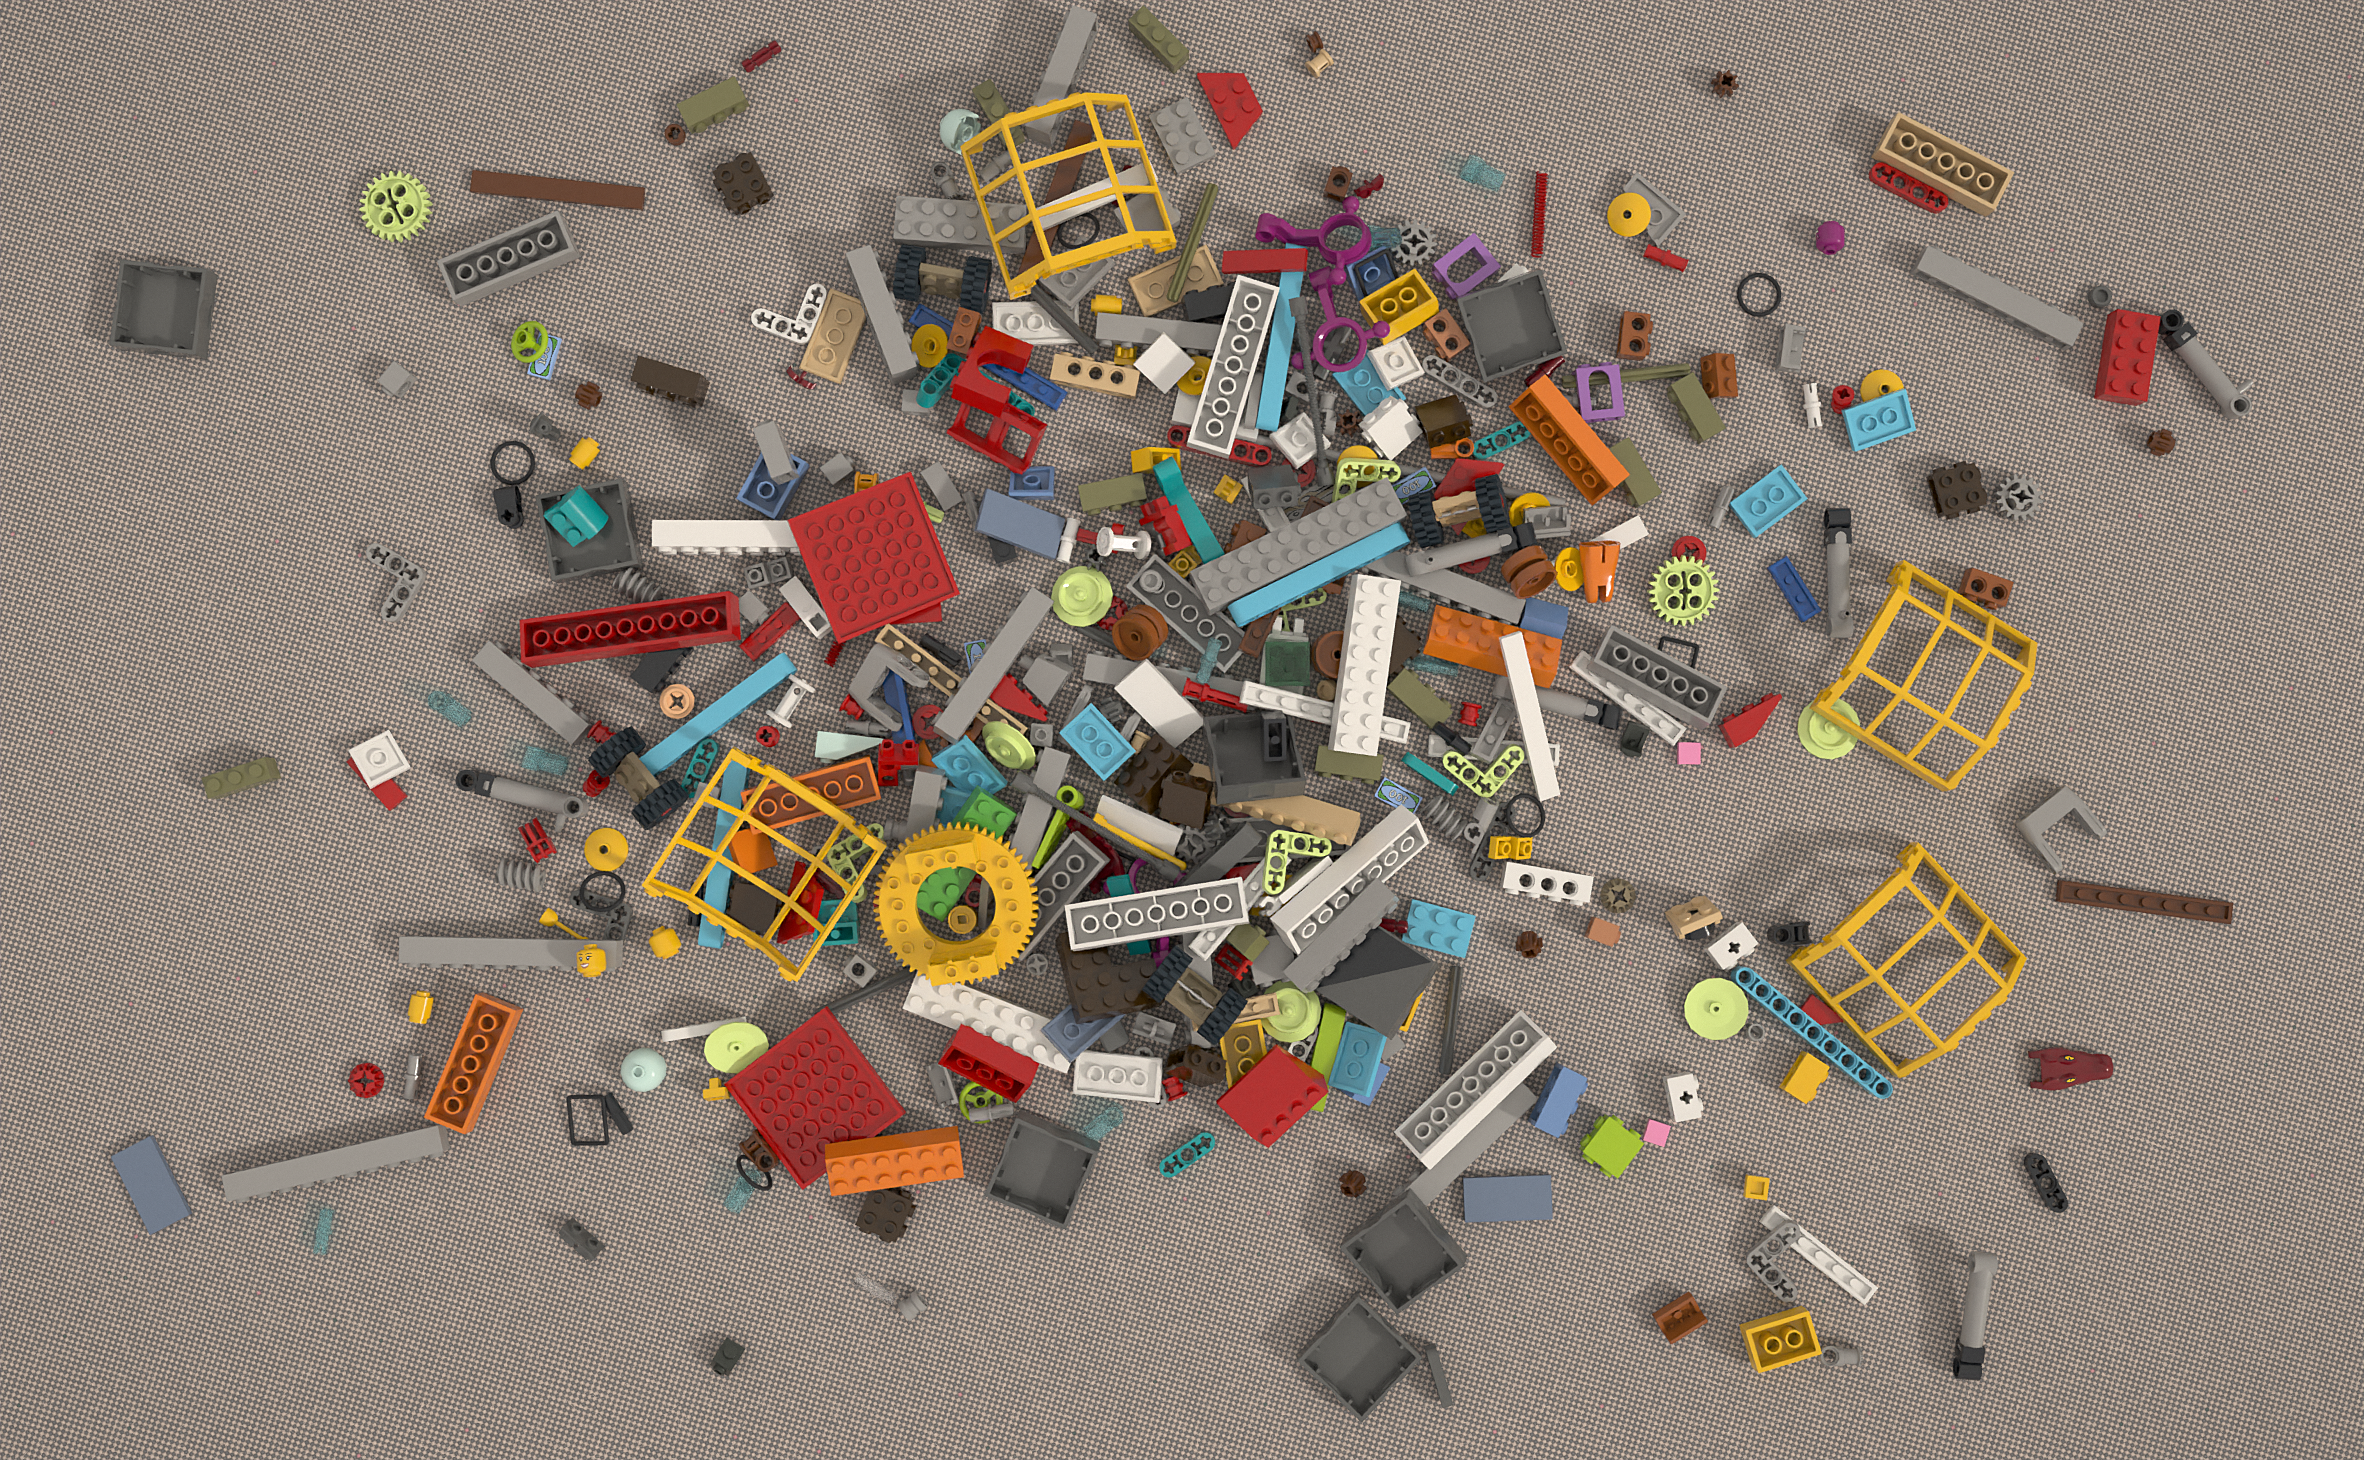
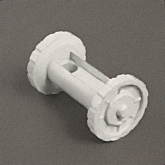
M1103 527L1097 536V551L1101 556H1109L1112 550L1134 552L1137 559L1144 560L1149 555L1151 549V538L1147 531H1139L1134 537L1114 535L1111 528Z
M792 674L788 678L793 683L776 710L768 709L766 711V714L775 719V722L781 723L788 728H791L793 725L788 719L806 691L812 693L815 691L812 686L806 683V680L799 679ZM795 688H800L799 694H794Z

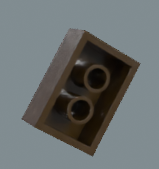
M642 356L637 357L630 379L636 385V388L641 390V393L650 396L656 393L662 396V399L674 402L677 399L683 402V405L695 408L696 405L703 406L710 384L700 373Z
M1155 733L1113 783L1152 815L1159 807V801L1163 795V790L1161 789L1163 778L1168 777L1172 770L1183 771L1187 774L1194 764Z

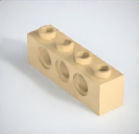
M1061 352L1054 356L1050 382L1136 400L1140 370H1137L1132 365L1120 367L1115 366L1116 363L1103 360V363L1095 362L1092 357L1082 356L1080 359L1073 357L1071 353ZM1072 366H1078L1081 369L1077 375H1071L1068 371ZM1098 370L1102 375L1099 379L1095 380L1090 377V373ZM1113 375H1121L1123 377L1122 382L1119 384L1113 383L1111 381Z

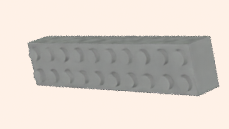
M1388 477L1190 571V579L1210 616L1227 608L1235 601L1395 523L1405 522L1407 514Z

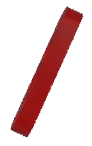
M1879 162L1869 170L1868 175L1871 182L1930 213L1938 214L1948 206V198L1944 193L1886 163ZM1879 169L1883 170L1880 178L1877 177L1878 173L1876 172ZM1892 174L1893 176L1888 180L1887 183L1886 180L1888 179V176ZM1895 178L1903 180V188L1899 189L1894 186L1893 181ZM1914 188H1920L1923 191L1922 198L1914 197ZM1931 194L1929 200L1927 202H1924L1928 195ZM1936 199H1939V200H1940V201H1939L1940 206H1938V207H1935V206H1934V205H1935L1934 200H1936Z

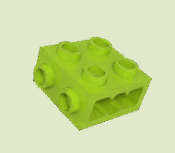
M1606 1114L1603 1117L1599 1116L1593 1124L1594 1129L1590 1134L1587 1133L1581 1139L1579 1149L1584 1152L1582 1157L1591 1164L1597 1162L1601 1166L1599 1170L1609 1178L1614 1175L1618 1179L1644 1143L1639 1140L1641 1135L1630 1128L1628 1131L1622 1127L1624 1122L1614 1114L1611 1117Z

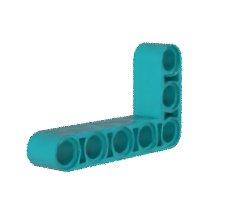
M947 354L922 381L916 396L917 403L923 408L933 407L950 388L954 375H959L960 364L962 361L966 362L965 359L957 354ZM979 369L983 376H985L989 380L997 382L996 380H994L993 378H991ZM1011 391L1008 403L1034 416V407Z
M1171 456L1153 466V471L1164 496L1166 495L1170 506L1177 505L1178 511L1176 512L1180 515L1189 538L1202 562L1206 564L1225 555L1186 488L1181 471L1174 458Z

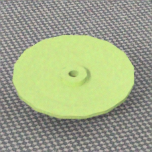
M1087 566L1071 568L1059 576L1053 586L1051 599L1054 601L1053 610L1062 621L1071 626H1089L1105 617L1111 607L1113 592L1111 583L1101 571L1097 572L1093 567L1087 570Z
M1838 698L1830 708L1860 726L1857 713L1848 703ZM1813 701L1803 709L1798 719L1797 732L1801 744L1809 753L1823 759H1835L1846 755L1854 748L1858 738L1811 710L1810 706Z
M991 721L984 725L982 736L986 749L997 762L1005 767L1020 770L1030 769L1035 765L1036 755L1034 748L1018 730L999 721Z
M1708 978L1697 983L1689 991L1684 1003L1685 1018L1690 1028L1701 1037L1711 1040L1727 1039L1737 1034L1745 1025L1749 1014L1748 1000L1742 989L1732 981L1723 978Z
M1278 981L1270 986L1264 994L1276 992L1280 1015L1260 1018L1262 1026L1267 1033L1279 1041L1290 1043L1304 1040L1311 1035L1318 1026L1322 1009L1317 994L1314 991L1307 994L1302 992L1292 981L1283 983Z
M731 1022L723 1024L711 1032L705 1041L704 1053L707 1061L715 1069L725 1073H739L766 1053L769 1043L766 1034L758 1026L748 1022Z

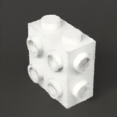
M1389 396L1384 399L1372 413L1367 414L1363 421L1358 424L1363 430L1361 435L1368 443H1373L1375 447L1372 449L1380 458L1384 456L1386 459L1392 460L1422 433L1418 426L1420 424L1419 420L1413 414L1407 412L1409 407L1401 398L1397 400Z

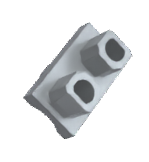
M1139 1011L1132 1033L1170 1045L1176 1024Z

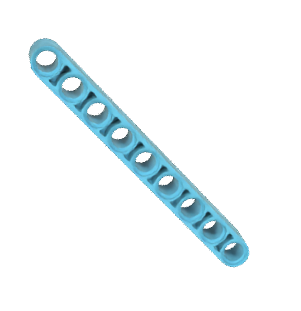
M1286 243L1284 249H1290V248H1306V249H1307V246H1301V245ZM1280 272L1278 283L1280 289L1274 307L1255 424L1256 429L1277 432L1295 327V317H1291L1289 299L1300 297L1303 272Z
M1400 522L1395 523L1235 601L1228 606V609L1237 627H1241L1403 548L1411 541Z
M785 652L779 654L639 759L655 778L697 747L702 740L709 738L787 680L790 674H795L797 668Z
M731 760L724 771L721 801L743 810L744 804L740 792L748 788L750 768H746L738 762ZM720 808L718 809L712 850L715 851L738 816ZM727 846L722 855L734 862ZM717 861L708 874L704 901L726 915L730 904L729 895L735 871ZM702 914L698 945L721 949L726 928L721 925L714 926L706 920L707 916Z
M1737 966L1732 969L1730 977L1733 983L1869 1094L1880 1099L1888 1098L1892 1094V1084L1752 969L1744 966ZM1741 971L1747 973V979L1744 982H1740L1738 978ZM1758 985L1764 987V992L1761 996L1756 994ZM1779 998L1781 1001V1006L1779 1009L1775 1010L1773 1008V1002L1774 1000ZM1796 1012L1798 1015V1020L1796 1023L1792 1024L1790 1022V1016L1791 1014ZM1813 1026L1815 1034L1809 1038L1807 1030ZM1830 1040L1832 1048L1826 1052L1824 1045ZM1847 1054L1849 1062L1843 1066L1841 1059ZM1864 1068L1866 1076L1860 1079L1859 1071ZM1882 1082L1883 1090L1877 1093L1876 1086Z

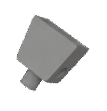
M1044 653L1035 660L1025 654L1018 664L1028 671L1022 682L1046 706L1055 700L1075 669Z

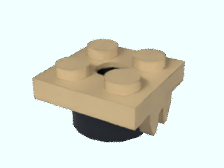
M1705 895L1695 897L1683 905L1673 906L1671 910L1665 912L1666 918L1671 923L1676 936L1679 939L1685 938L1687 940H1699L1709 936L1714 932L1715 925L1719 924L1720 920L1723 919L1720 910Z

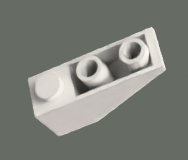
M796 575L779 589L816 638L821 640L832 631L824 609Z

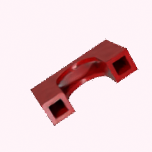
M985 325L982 333L978 332L973 344L975 346L969 347L966 354L967 361L961 362L958 370L959 375H954L950 385V388L953 389L951 398L1000 418L1008 404L1011 388L989 380L981 374L978 368L985 364H998L1023 374L1030 361L1034 345Z

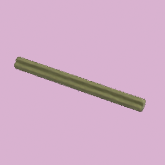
M1208 183L1166 295L1167 300L1176 303L1181 294L1218 192L1216 184Z
M1688 363L1620 370L1621 383L1683 377L1690 374ZM1605 372L1591 373L1589 376V386L1610 384ZM1575 375L1562 377L1561 384L1564 389L1577 388Z

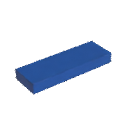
M1787 556L1767 567L1801 623L1822 611Z

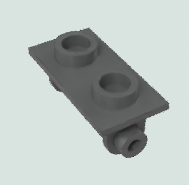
M540 413L532 419L529 432L543 439L546 436L550 440L556 441L561 436L560 430L552 425L554 421L544 414Z
M573 1217L558 1232L561 1235L560 1238L571 1247L575 1244L579 1245L575 1251L586 1261L592 1262L605 1247Z

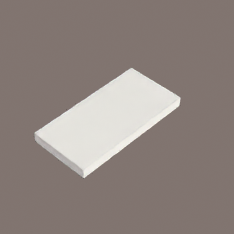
M1036 301L992 302V324L995 330L1034 346L1079 344ZM1054 301L1079 326V302L1070 310L1061 301Z
M1179 389L1171 424L1192 428L1201 395H1188ZM1247 398L1235 438L1256 442L1259 429L1251 430L1244 428Z
M1147 658L1114 687L1174 748L1203 725L1204 716L1185 697H1182V694Z
M1102 795L1096 812L1105 816L1104 819L1107 820V823L1174 857L1183 829Z
M1085 1050L1075 1059L1073 1094L1159 1103L1163 1058Z

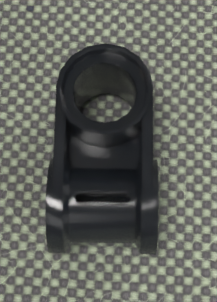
M513 485L494 489L493 496L499 522L511 529L520 528L523 525L524 516L521 505V493L518 486Z
M1810 921L1772 925L1767 931V938L1771 943L1778 945L1812 944V940L1809 938L1808 927ZM1779 929L1783 931V938L1781 940L1776 938V933Z

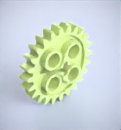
M390 171L389 177L381 173L382 180L380 181L374 177V185L367 183L370 190L369 192L362 191L367 197L366 199H360V202L365 206L359 208V210L365 213L361 218L367 222L365 226L372 229L373 234L376 236L379 234V237L383 240L388 238L390 242H394L396 237L401 243L403 236L410 241L411 233L419 236L417 229L425 230L422 223L430 222L426 215H430L432 212L427 207L433 204L426 200L430 197V194L424 192L426 187L420 184L417 178L413 179V176L409 173L404 176L401 171L398 172L396 177L395 173ZM402 189H406V193L399 197V192ZM386 197L385 202L379 205L380 198ZM414 209L413 214L407 217L408 210ZM393 216L392 223L386 225L387 219ZM400 216L402 217V219H403V221H404L403 224H401Z
M1681 555L1680 561L1675 556L1672 557V563L1664 560L1665 567L1657 566L1659 573L1651 574L1655 581H1648L1653 586V589L1647 590L1648 593L1653 594L1648 601L1655 602L1651 608L1653 610L1660 609L1657 616L1661 617L1665 614L1664 621L1666 622L1672 618L1673 625H1677L1679 620L1682 626L1686 625L1687 620L1690 624L1694 625V618L1702 621L1701 614L1709 616L1707 608H1715L1711 601L1718 600L1716 596H1713L1714 592L1719 591L1718 588L1713 587L1714 584L1718 583V580L1711 579L1715 572H1707L1710 567L1708 564L1701 567L1703 562L1701 559L1694 563L1695 559L1693 556H1690L1688 561L1684 555ZM1683 571L1685 572L1684 579L1681 576ZM1675 574L1677 581L1674 585L1669 586L1668 578ZM1693 574H1697L1699 578L1695 585H1691L1689 581ZM1683 587L1687 588V592L1679 593V590L1683 589ZM1697 595L1698 603L1691 607L1689 603L1690 598ZM1675 596L1677 599L1676 605L1669 607L1668 599ZM1683 601H1684V605H1685V609H1684V610L1681 609V606H1682V604H1683Z

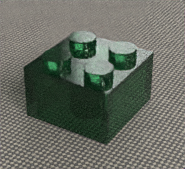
M1267 640L1265 642V686H1310L1311 641Z

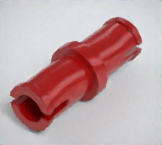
M1648 244L1643 257L1661 263L1660 266L1665 267L1666 265L1682 273L1689 259L1672 254L1671 250L1667 249L1665 251L1651 244Z

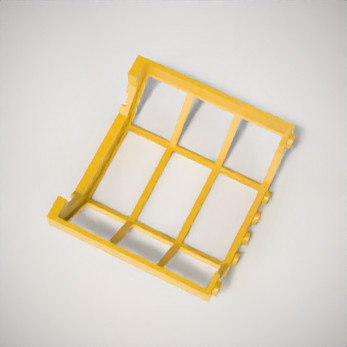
M1076 92L1060 101L1059 99L1050 100L1046 103L1047 105L1040 107L1037 105L1030 106L1024 112L1006 114L1004 118H1001L960 146L961 154L1010 300L1031 294V287L1036 285L1035 281L1041 276L1043 279H1046L1051 275L1134 249L1144 248L1143 245H1149L1155 254L1176 248L1177 242L1127 95L1088 92L1080 94ZM1092 104L1106 105L1107 112L1124 108L1134 140L1104 139ZM1085 105L1097 141L1024 164L1020 163L1009 128ZM1002 131L1014 168L980 189L969 155L983 151V143ZM1100 148L1112 187L1036 210L1024 175L1025 171ZM1107 148L1138 149L1150 186L1119 185ZM1017 175L1029 214L995 234L983 197ZM1122 193L1153 194L1165 231H1135ZM1115 194L1128 233L1051 256L1039 220L1040 217ZM1032 222L1045 260L1011 280L998 242Z
M1903 559L1895 564L1887 577L1886 582L1892 585L1890 592L1846 666L1840 672L1842 677H1839L1835 683L1831 682L1827 688L1821 689L1811 704L1810 709L1944 792L1955 789L1960 780L1999 741L1998 734L2007 727L2010 722L2008 717L2012 711L2019 707L2021 695L2032 684L2030 680L2034 675L2038 643ZM1911 578L1945 598L1942 614L1908 594ZM1905 600L1940 623L1900 688L1866 667V664ZM1952 604L1986 624L1984 640L1950 620ZM1947 626L1981 647V650L1944 713L1941 714L1909 694L1908 690ZM1994 630L2023 647L2016 660L1992 646ZM1989 652L2021 672V676L1984 739H1981L1949 718ZM1860 673L1896 694L1866 729L1861 728L1830 708ZM1902 699L1938 720L1907 755L1872 734ZM1944 725L1979 746L1959 769L1950 771L1946 779L1941 778L1913 760Z
M733 746L642 886L645 888L644 891L652 897L656 898V896H659L661 898L664 894L688 905L687 908L693 913H702L707 916L706 920L714 926H723L726 928L725 932L734 938L739 936L744 939V944L751 949H760L779 966L778 971L781 972V977L790 982L792 980L798 982L887 847V843L874 836L873 832L860 823L857 826L854 817L780 769L771 764L763 766L760 764L762 760L751 754L747 755L739 748ZM731 760L764 775V778L743 810L709 795ZM771 779L839 822L817 856L809 853L749 815V812ZM704 801L738 816L715 851L681 837ZM744 820L812 862L790 897L722 855ZM844 827L875 850L852 885L822 861ZM677 843L711 857L688 892L654 878ZM717 861L785 903L763 938L695 896ZM818 867L848 891L825 926L795 902ZM791 908L820 932V935L798 967L769 943Z
M1911 842L1896 856L1903 864L1902 867H1897L1880 886L1830 933L1823 936L1824 942H1820L1817 945L1812 943L1807 947L1800 946L1785 960L1824 1003L1838 1014L1843 1023L1880 1063L1897 1078L1906 1077L1912 1071L1948 1051L1951 1052L1959 1045V1040L1973 1033L1975 1030L1974 1026L1977 1023L1986 1020L1992 1014L1991 1010L1995 1006L2002 1005L2008 999L2007 995L2012 991L2027 960L2025 955L1919 842ZM1921 860L1949 888L1938 909L1910 881ZM1906 886L1933 917L1875 970L1848 939ZM1954 896L1982 923L1972 946L1944 917ZM1939 922L1967 953L1909 1006L1882 978V975ZM1988 931L2013 956L2001 968L2003 972H2007L2004 980L1978 953ZM1842 945L1869 976L1831 997L1804 967ZM1973 958L1998 984L1999 988L1950 1035L1941 1041L1915 1012ZM1876 981L1903 1012L1865 1033L1838 1003ZM1909 1017L1934 1043L1936 1048L1914 1060L1905 1058L1896 1066L1872 1041V1038Z

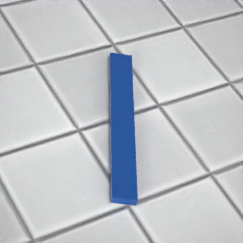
M919 303L909 319V323L917 328L926 324L938 325L945 331L948 340L954 324ZM998 364L982 365L983 368L1055 411L1058 410L1068 394L1064 389L1027 367L1023 374Z

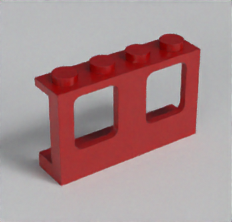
M962 402L954 424L947 430V434L952 436L954 440L967 444L972 450L985 454L992 461L1003 464L1013 473L1022 475L1030 468L1048 424L1008 403L1000 418L993 415L994 418L987 436L983 438L965 427V422L972 406ZM1010 425L1031 436V441L1024 458H1019L1002 447Z

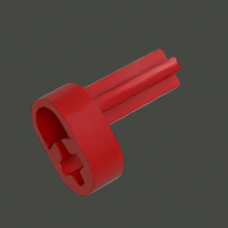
M1114 522L1111 528L1113 534H1124L1125 525ZM1079 528L1076 540L1097 546L1098 533ZM1112 550L1111 553L1118 554L1119 551Z

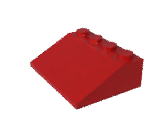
M1276 1044L1216 1102L1254 1140L1269 1148L1329 1091L1322 1073Z

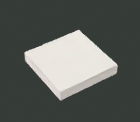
M1163 332L1133 365L1166 394L1195 364V361Z
M1401 336L1386 345L1374 348L1367 353L1387 391L1418 378L1425 373L1405 336Z
M1304 412L1277 429V432H1272L1269 437L1296 469L1317 456L1318 453L1315 443V430H1313L1314 424H1312L1313 422ZM1323 435L1324 449L1326 450L1330 447L1331 443Z
M389 730L348 750L370 789L411 768Z

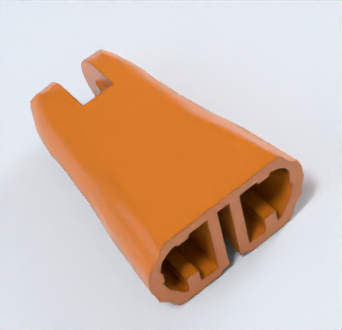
M1612 540L1580 542L1578 545L1587 603L1597 602L1599 586L1601 602H1610L1614 591L1615 572L1621 543Z

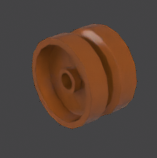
M1529 546L1518 551L1506 560L1501 567L1500 572L1507 583L1511 584L1510 588L1517 599H1526L1539 594L1548 588L1558 575L1551 561H1547L1548 557L1541 546Z
M1144 604L1133 606L1112 628V638L1117 649L1125 657L1137 661L1149 658L1168 637L1167 622L1162 614L1155 608Z
M1344 631L1326 632L1318 636L1312 643L1310 662L1319 675L1328 679L1338 678ZM1335 651H1337L1336 655L1339 656L1338 659L1334 657Z

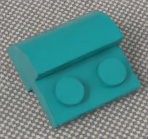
M580 485L562 496V500L545 511L543 515L572 547L586 538L591 539L603 528L609 518Z
M843 898L822 900L817 920L825 926ZM850 901L821 946L859 943L860 918H858L857 903ZM816 928L813 933L814 942L820 935V932Z

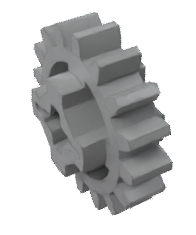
M1414 219L1413 224L1406 220L1404 227L1399 224L1397 226L1398 232H1392L1391 236L1395 239H1390L1389 244L1394 246L1390 252L1397 253L1395 260L1401 258L1402 266L1408 262L1410 268L1413 267L1414 263L1421 267L1422 260L1428 263L1430 260L1429 256H1433L1435 253L1431 248H1436L1437 246L1436 242H1432L1436 238V234L1430 235L1432 227L1424 228V221L1418 225L1417 219ZM1407 231H1410V233L1407 236H1402L1401 238L1402 234H1404ZM1411 240H1415L1416 247H1412ZM1426 250L1422 255L1417 256L1419 251Z
M2014 474L2010 476V479L2008 477L2002 480L2003 484L2000 483L1996 486L2000 491L1993 493L1995 497H1998V500L1994 501L1993 504H1999L2000 507L1996 511H2003L2004 519L2011 516L2012 522L2017 519L2021 522L2026 520V517L2028 519L2034 517L2033 512L2040 511L2037 504L2043 503V500L2038 499V496L2042 495L2043 492H2037V488L2040 485L2039 483L2032 484L2034 478L2031 477L2025 480V474L2019 477ZM2012 484H2015V486L2012 487V490L2007 491V489H2008ZM2024 505H2029L2025 511L2021 512L2024 509Z
M1181 823L1180 825H1175L1183 829L1176 852H1179V858L1186 857V862L1193 859L1194 863H1197L1198 859L1202 860L1217 846L1216 841H1212V838L1205 834L1204 826L1202 829H1198Z

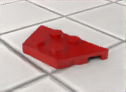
M1198 73L1196 77L1234 150L1243 137L1251 130L1253 124L1261 117L1263 110L1244 73Z
M1456 458L1433 493L1434 498L1437 501L1442 497L1457 496L1465 491L1474 492L1476 490L1475 479L1493 474L1499 475L1505 464L1502 462ZM1467 522L1451 526L1454 532L1459 535Z
M795 861L787 892L788 897H790L807 871L804 862ZM812 875L795 902L817 919L824 889L820 883H817L814 875ZM791 908L780 924L776 943L787 944V941L791 939L797 940L802 938L803 935L814 933L815 928Z

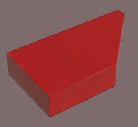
M1810 994L1800 1007L1803 1012L1819 1025L1843 1022L1836 1012L1813 994Z

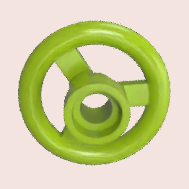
M527 321L521 324L514 332L511 340V349L515 358L524 363L538 360L547 348L548 333L546 328L537 321ZM535 328L541 333V345L536 343L534 337ZM526 348H533L536 351L531 356H523L520 352Z
M972 1081L962 1089L959 1096V1107L962 1114L970 1120L965 1100L972 1102L976 1108L987 1107L990 1104V1097L994 1094L996 1105H1002V1096L990 1090L987 1092L979 1091L975 1095L968 1094L974 1087L981 1086ZM979 1097L984 1098L985 1104L980 1105L977 1099ZM990 1120L979 1121L974 1123L983 1124L990 1122Z

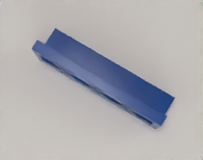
M890 670L882 683L885 700L888 705L901 714L904 723L900 731H892L894 744H903L905 740H914L915 744H917L905 680Z

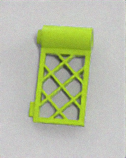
M1068 785L1058 790L1057 800L1059 799L1062 803L1064 802L1067 806L1069 805L1077 811L1084 807L1085 796L1079 790ZM1057 809L1031 866L1041 870L1051 859L1052 853L1055 851L1067 826L1066 822L1071 817L1069 814L1067 815Z

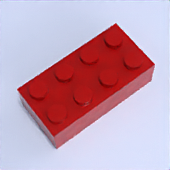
M2117 309L2107 315L2094 399L2138 406L2147 402L2161 316Z
M960 1024L947 1042L938 1062L939 1065L1014 1103H1017L1031 1086L1039 1063L1035 1062L1031 1057L1024 1056L1014 1051L1011 1047L994 1041L992 1037L985 1036L975 1031L972 1027Z

